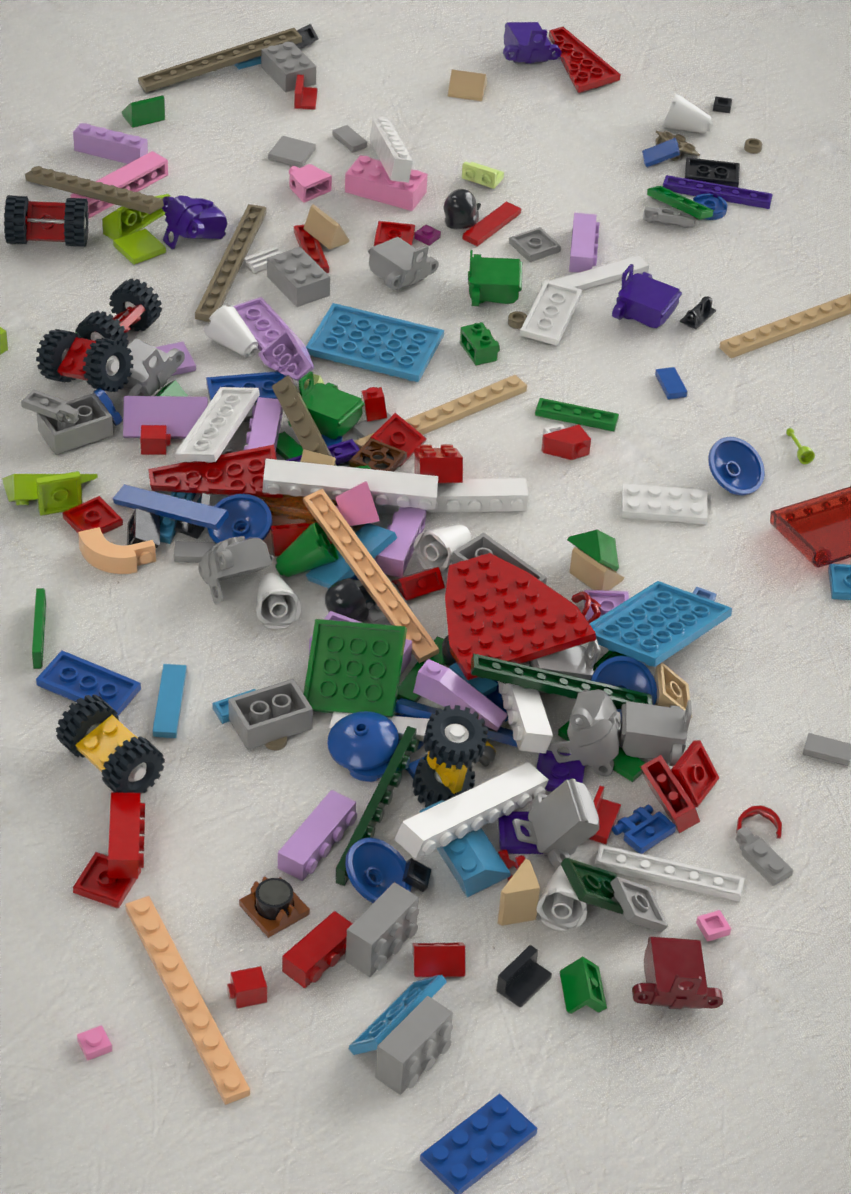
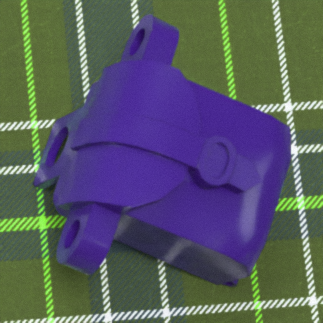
M507 22L505 24V48L503 49V55L507 60L513 61V63L524 62L525 64H534L535 62L556 60L561 56V50L557 45L551 44L547 37V30L542 29L538 22Z
M182 195L175 198L164 197L162 209L165 212V221L168 223L163 242L171 249H175L179 235L184 238L222 239L226 235L225 229L228 224L226 216L210 200L190 198ZM170 232L174 235L172 242L169 241Z
M630 264L622 274V287L616 298L617 303L613 308L612 317L619 320L623 317L625 319H634L648 327L658 328L675 311L682 292L679 288L653 279L652 274L643 272L642 274L636 273L633 275L634 265Z

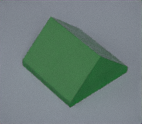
M164 95L132 102L121 112L122 116L132 128L164 121Z
M598 529L568 537L567 541L598 563L615 571L619 569L615 538Z

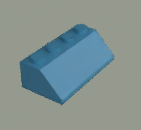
M441 800L420 810V813L445 801ZM482 828L467 833L461 839L457 838L451 841L445 847L437 848L467 898L511 876L510 871Z

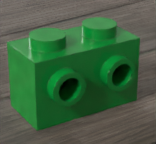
M483 322L461 327L459 343L475 366L497 361L498 352L500 351L499 343L497 340L495 341L490 330L485 327Z

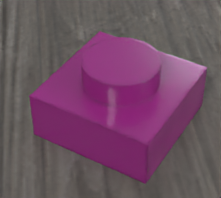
M424 225L414 233V239L428 246L441 237V231L428 225Z

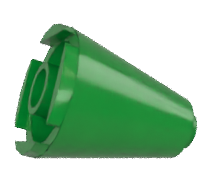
M319 523L311 524L276 559L277 564L275 567L281 576L291 577L333 563L339 558L336 547L333 543L330 544L327 539L328 536Z

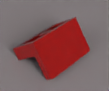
M297 74L294 109L315 110L318 88L304 87V75Z
M439 567L429 568L391 581L395 585L398 584L400 593L406 601L445 588Z
M599 786L594 798V804L599 817V830L589 840L607 844L612 827L615 825L619 815L621 804L603 799L605 787Z
M463 942L412 943L415 977H433L437 975H443V977L465 976V944Z

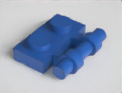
M648 804L645 807L635 809L631 816L618 820L617 825L612 827V831L615 835H619L622 832L625 833L623 840L637 853L643 854L675 833L676 825L660 811L652 816L651 814L654 810Z

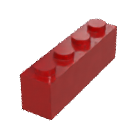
M111 792L108 878L138 879L139 868H144V853H139V851H144V836H140V834H145V819H140L145 818V803H140L141 793Z

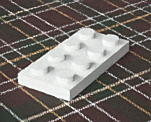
M545 280L520 330V336L558 345L582 296V289Z
M623 483L622 518L706 525L708 519L707 490Z

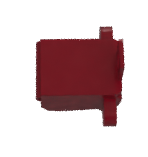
M664 937L648 938L644 954L646 983H638L632 987V996L636 1003L666 1006L669 1009H713L723 1004L722 991L718 988L707 987L701 940Z

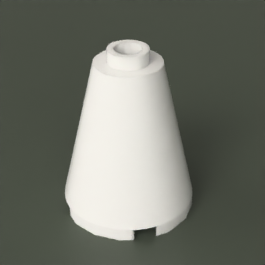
M675 94L662 127L705 134L706 131L710 132L713 121H710L712 117L679 94Z
M224 305L210 316L209 320L211 322L209 326L205 324L204 333L208 338L243 357H252L256 354L258 342L232 305L230 307Z
M459 524L420 533L414 542V550L417 549L418 556H416L417 561L424 569L439 567L440 571L443 572L452 563L453 551L471 540L470 531L464 525Z
M268 573L260 580L256 604L257 617L267 628L283 629L288 627L292 621H296L301 613L300 600L278 574Z
M560 865L539 898L537 913L541 916V921L548 927L555 930L568 931L570 927L576 926L575 928H578L586 919L588 909L587 903L579 901Z

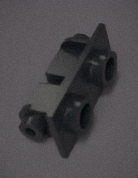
M709 296L703 297L701 302L692 310H689L680 322L697 329L716 312V309L712 308V298Z

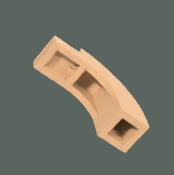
M100 527L78 532L79 549L83 557L89 564L99 570L114 574L137 573V566L156 562L153 540L121 546L107 541Z

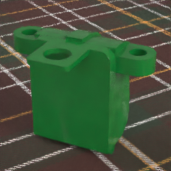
M470 250L468 285L469 295L472 300L471 306H479V304L485 301L502 304L515 303L519 298V292L522 291V261L512 258L481 257V254L473 255V250Z
M311 371L299 380L300 395L320 434L330 439H338L358 423L363 414L362 407L365 405L362 398L341 391L337 385L332 383H317L314 385L313 372ZM309 379V385L304 390V384Z

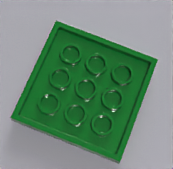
M315 619L303 693L313 711L325 713L368 711L393 718L407 628L405 626Z

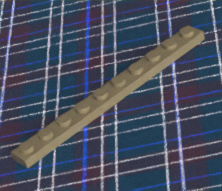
M291 28L139 77L138 83L146 93L152 92L159 88L261 56V49L268 48L269 46H276L291 41L294 44L301 43L302 36L295 28Z
M41 166L33 167L31 171L25 173L26 181L149 214L164 206L163 199L156 198L153 195L141 194V192H134L118 188L114 185L91 181L90 179L68 175L65 172L45 169Z
M248 204L196 309L195 319L211 322L209 320L210 316L222 307L266 215V207Z
M287 375L271 386L303 450L332 456L293 379ZM331 499V501L333 502V504H334L335 506H338V505H337V501ZM365 524L353 525L350 527L356 533Z

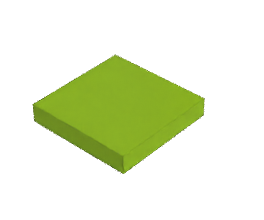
M146 228L113 240V246L133 265L166 253V247Z
M79 471L36 478L40 516L64 512L82 504L81 475Z

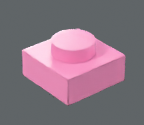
M720 910L697 916L696 924L707 942L730 935L731 927Z
M102 1025L77 1034V1041L87 1061L112 1052V1044Z

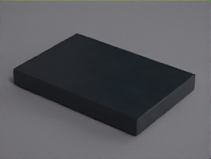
M687 157L684 178L738 188L740 163Z

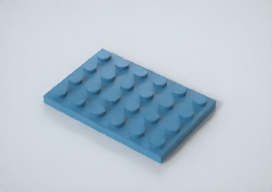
M332 303L306 348L309 355L419 382L444 337V330Z
M657 581L594 620L590 625L596 633L599 645L606 647L610 651H616L627 657L642 661L648 666L656 667L732 615V608Z

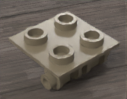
M656 131L659 135L655 140L656 145L676 138L680 155L684 152L700 156L695 150L696 147L685 141L686 138L681 134L673 135L668 131ZM680 155L671 158V160L678 161L680 159Z

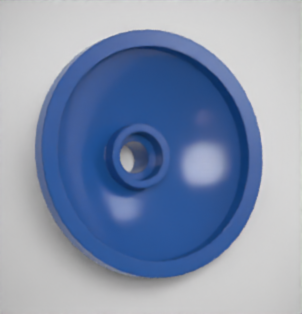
M724 437L713 444L709 451L708 463L713 477L720 486L736 495H749L760 488L764 480L765 470L763 461L754 447L737 437Z
M236 494L222 499L214 506L226 509L229 513V517L219 530L207 528L209 536L215 544L240 536H244L245 539L260 538L263 541L271 530L272 515L267 504L260 498L249 494Z
M616 656L607 659L596 668L591 677V681L651 694L653 705L656 703L657 686L651 671L642 662L634 658ZM616 709L617 712H620L622 724V709Z
M363 711L349 714L336 722L329 732L327 744L329 753L336 763L350 770L366 771L378 768L392 758L399 744V736L396 726L390 719L379 713Z
M364 838L350 847L346 855V871L353 887L366 900L374 903L394 882L411 892L412 886L402 881L406 861L393 846L380 839Z

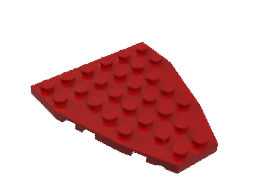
M491 553L449 565L445 593L450 653L467 680L477 678V676L471 675V658L473 653L521 664L596 640L595 631L579 608L527 571Z

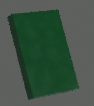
M565 858L560 863L579 901L623 914L624 911L615 898L614 890L610 883L618 877L616 873L570 858Z

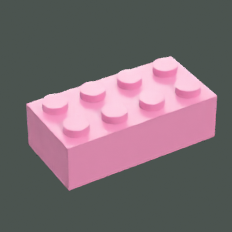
M360 155L345 173V192L413 211L427 192L428 174L411 169L409 183L392 181L380 160Z

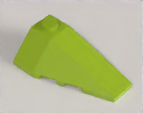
M164 194L154 197L163 199L164 197H170V195ZM121 206L102 218L103 235L113 240L140 231L165 215V212L160 208L149 214Z
M12 474L2 478L8 501L16 502L17 506L29 505L30 501L38 499L36 478L59 474ZM80 474L81 484L98 478V474Z

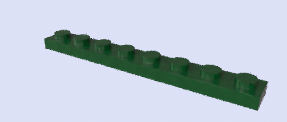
M473 653L471 658V675L479 678L492 679L504 684L518 685L526 689L531 688L548 694L565 696L570 699H577L578 693L585 689L588 691L599 689L605 691L611 697L616 709H622L621 706L626 704V701L653 705L651 694Z
M407 726L336 867V884L345 886L349 879L345 862L350 847L360 839L373 838L376 823L382 821L384 807L391 803L394 787L398 788L400 785L401 773L403 770L408 769L411 753L417 751L419 739H416V728Z

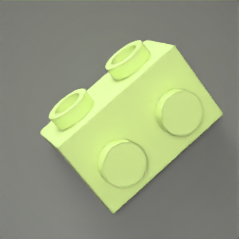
M464 162L462 165V179L493 189L504 178V172L474 162Z

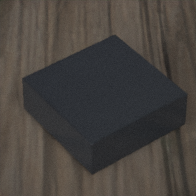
M716 96L713 111L730 113L732 99Z
M410 858L406 862L402 881L424 892L428 888L432 869Z

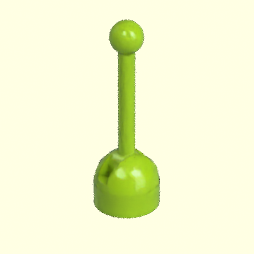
M788 428L786 434L791 436L799 448L797 450L798 460L802 464L811 463L815 458V453L810 447L802 446L794 435V430Z

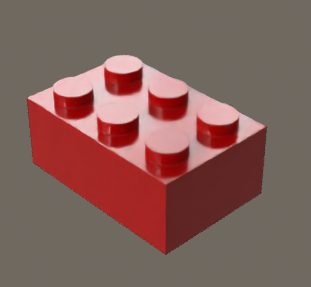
M443 444L441 448H432V445H420V448H414V473L438 476V483H463V457L458 449L453 448L451 444Z

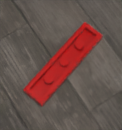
M506 201L463 233L462 239L475 246H479L520 215L521 208Z
M295 225L294 234L299 247L326 273H329V265L319 241L303 229L304 225Z

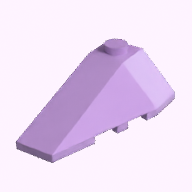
M289 328L258 353L266 366L286 376L289 375L298 382L309 371L314 369L307 348Z
M428 659L418 671L414 693L444 707L450 705L451 709H454L455 705H460V710H465V707L470 708L471 714L477 712L479 714L478 720L483 718L485 726L496 731L506 720L507 713L451 669Z

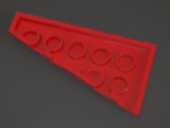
M559 27L549 30V38L552 44L560 48V59L578 93L620 80L621 74L566 28Z
M274 444L222 454L216 462L212 463L201 461L182 462L148 469L152 491L221 495L249 494L256 497L283 498V494L262 492L265 460H277Z

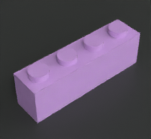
M80 123L73 131L74 151L126 164L148 153L147 139L139 136H132L87 123Z
M574 213L569 272H583L592 269V266L597 264L600 222H596L597 215Z
M258 397L257 405L252 407V418H250L249 431L251 432H247L246 444L248 445L244 446V450L274 444L276 451L283 416V408L278 399Z
M400 507L398 512H394L392 524H389L387 529L395 532L397 539L374 558L384 574L403 577L414 552L415 539L424 530L426 510Z
M331 790L278 851V869L301 881L308 874H312L322 857H327L332 845L341 840L348 826H352L357 819L356 801Z

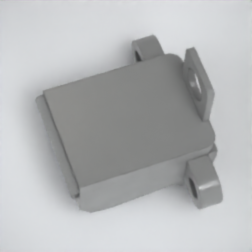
M399 237L371 247L368 250L370 270L378 277L386 280V286L392 290L414 285L419 280L433 274L437 270L439 262L433 257L427 256L428 246L416 249Z
M135 338L127 346L132 351L129 355H133L131 364L134 365L133 369L130 368L132 375L127 377L129 382L127 385L123 384V386L131 389L129 396H151L155 391L161 389L177 371V368L185 359L184 352L174 348L165 353Z
M244 536L233 537L212 546L204 554L202 561L199 562L198 569L202 579H205L206 584H209L213 601L217 604L224 601L219 581L258 572L272 565L274 558L272 555H269L267 544L260 538L245 539Z
M596 639L589 643L587 649L582 645L531 660L529 664L530 667L591 680L594 673L593 666L599 656L600 647ZM594 646V655L591 657L592 647Z
M585 689L578 693L567 730L570 740L550 745V749L557 762L580 760L583 766L589 765L593 767L595 773L600 776L606 777L612 774L614 768L613 759L619 751L618 740L622 733L620 712H617L611 697L605 691L599 689L591 691ZM562 747L568 748L571 751V755L563 756L558 752V749Z
M688 700L685 711L680 709V706L673 705L663 707L626 701V704H622V748L625 754L637 758H656L661 755L669 766H674L684 753L686 747L687 731L692 715L691 700Z
M575 779L564 781L549 795L544 793L537 795L532 800L533 809L528 814L529 821L520 819L512 821L517 839L522 842L536 844L538 851L544 853V856L549 857L550 863L555 869L561 865L560 863L565 858H570L569 855L573 854L580 844L599 830V817L592 795L584 783L576 782ZM520 826H524L529 831L530 837L525 836L521 832Z

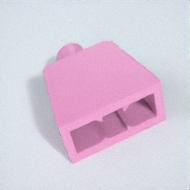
M312 164L301 168L292 166L289 169L290 189L302 202L305 203L331 191L332 175Z
M367 481L335 497L338 505L336 508L349 526L380 521Z

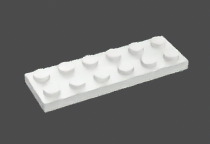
M220 387L176 451V460L216 462L260 396L259 389Z

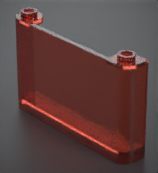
M851 486L773 510L770 515V523L815 567H823L850 558Z

